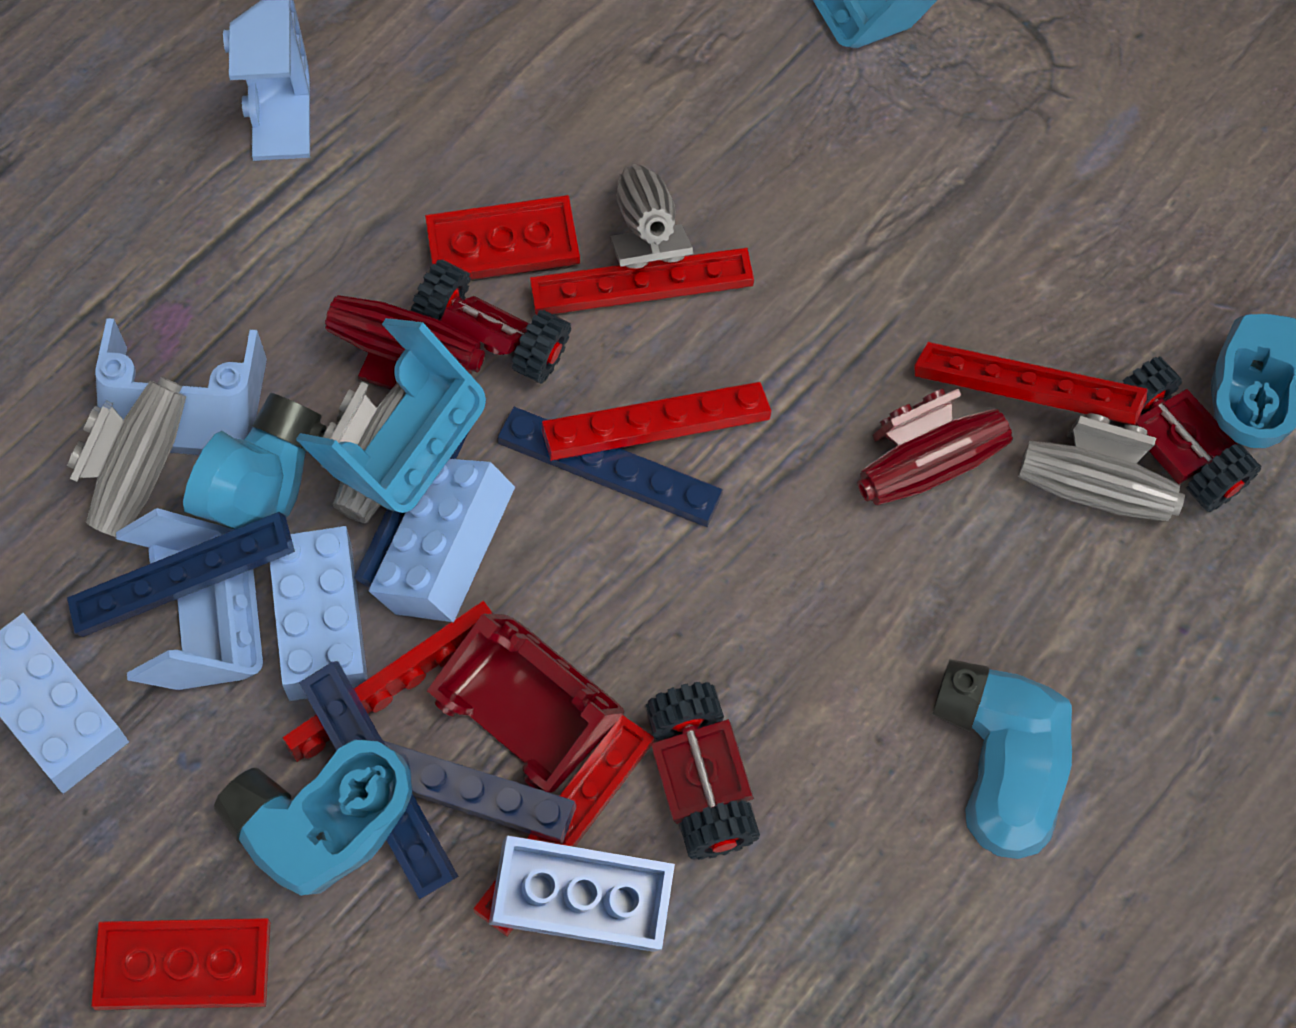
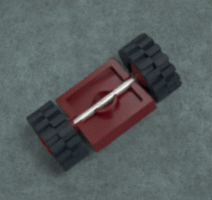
M442 259L437 260L436 264L430 267V272H426L424 275L423 283L419 284L417 288L419 292L414 295L413 301L415 303L411 306V311L438 319L484 343V348L494 354L507 355L515 350L517 354L513 357L512 369L540 384L546 381L549 373L552 374L555 364L559 363L561 353L565 351V344L570 337L571 323L545 310H540L532 318V323L530 324L476 296L466 299L464 295L469 290L470 273Z
M1161 356L1152 358L1150 362L1143 363L1140 369H1135L1130 377L1127 376L1123 380V384L1147 389V400L1135 426L1146 429L1148 431L1147 435L1156 438L1155 445L1149 452L1178 484L1194 476V479L1188 483L1186 489L1207 512H1212L1214 509L1220 508L1223 503L1229 502L1234 495L1236 496L1241 492L1242 488L1247 487L1251 483L1250 481L1261 471L1262 466L1242 444H1237L1220 429L1217 421L1188 389L1172 397L1171 394L1177 392L1178 386L1182 384V379Z
M694 682L691 686H688L687 683L681 685V688L678 689L674 687L667 689V693L660 692L656 694V698H650L648 703L645 704L653 736L659 741L651 745L672 818L680 826L688 857L703 860L709 856V859L716 858L720 854H730L729 852L733 850L739 851L743 849L742 846H750L753 844V841H757L760 837L751 803L747 802L753 800L754 796L732 724L729 719L723 721L724 715L715 686L713 684L710 685L708 682L703 684L701 682Z

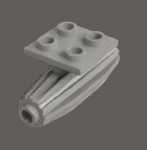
M633 164L630 168L626 167L623 170V174L620 173L616 196L626 224L632 232L610 236L620 267L641 268L650 261L677 262L686 255H692L693 247L682 224L675 225V204L662 178L643 165Z
M160 377L158 383L149 381L124 420L112 407L113 403L107 400L102 408L94 406L83 429V431L90 433L86 444L78 441L67 464V467L74 469L70 477L71 480L78 482L79 478L98 477L86 521L92 528L116 537L117 531L134 522L148 501L175 442L186 396L180 393L182 388L180 384L164 377Z
M362 381L356 392L351 389L348 390L339 407L340 412L336 419L339 421L338 425L331 422L323 438L333 439L338 443L344 441L352 442L365 450L406 395V392L396 383L376 408L366 395L369 385ZM340 481L333 507L350 519L367 523L380 507V504Z
M1087 414L1086 417L1080 416L1069 429L1067 437L1074 439L1075 446L1029 441L1026 446L1018 478L1060 498L1121 516L1169 521L1172 515L1179 516L1185 494L1179 493L1180 485L1137 464L1155 445L1156 438L1147 435L1148 431L1142 427L1125 425L1124 428L1109 424L1110 420L1104 416Z

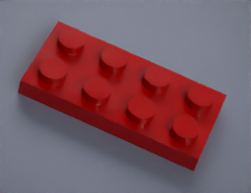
M569 195L425 215L432 265L436 264L437 260L442 259L469 272L471 280L580 264V254Z
M268 918L99 922L91 1007L95 1010L266 1007L271 922Z

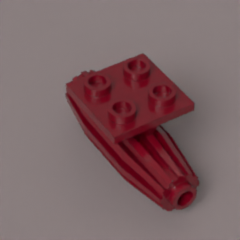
M337 295L331 302L326 314L325 329L329 333L368 352L358 374V379L389 390L397 383L394 373L395 365L405 349L382 325L386 318L423 322L470 375L473 371L477 373L480 371L485 358V351L480 350L481 343L475 338L438 319L386 302Z
M943 388L922 398L923 401L914 405L913 409L910 404H907L889 413V417L880 421L882 427L872 435L875 442L887 437L897 446L861 471V480L857 481L858 489L865 501L871 500L875 505L889 503L926 492L976 468L1009 445L1013 437L1008 421L998 409H991L952 420V403L962 395L959 389L947 394Z

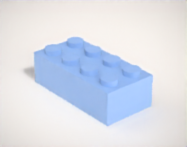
M449 459L417 505L405 513L370 586L369 592L396 615L454 622L515 486L491 462Z
M342 526L290 534L295 552L270 562L282 686L289 701L307 699L299 682L329 663L338 661L352 687L355 688L366 681L368 676L356 579H354L353 551L347 527Z
M24 613L0 630V718L64 794L128 744L129 741L117 724Z
M507 835L502 843L489 925L652 952L662 950L675 864Z

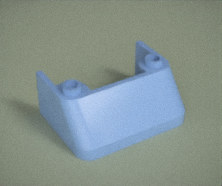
M260 0L231 21L229 30L223 31L224 49L226 53H229L230 80L246 79L248 85V95L242 96V110L244 117H250L252 124L253 161L310 158L309 66L294 0Z
M107 318L95 369L97 407L102 408L106 400L112 402V407L124 420L148 383L134 382L136 370L132 360L126 356L127 346L115 320ZM257 330L249 331L244 363L226 362L218 365L210 375L208 388L182 386L180 393L186 396L175 442L170 453L200 455L214 434L220 431H224L233 438L242 440L251 432L252 424L257 417L267 361Z
M156 508L117 531L116 539L148 547L151 564L235 529ZM253 569L177 599L182 651L168 650L127 672V680L183 690L245 680L257 674L262 668L263 657Z

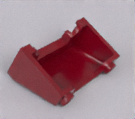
M482 614L427 689V692L436 698L434 703L442 712L451 717H454L456 713L459 715H469L525 763L522 767L526 774L525 782L532 788L548 793L554 792L625 712L613 698L514 618L504 614Z

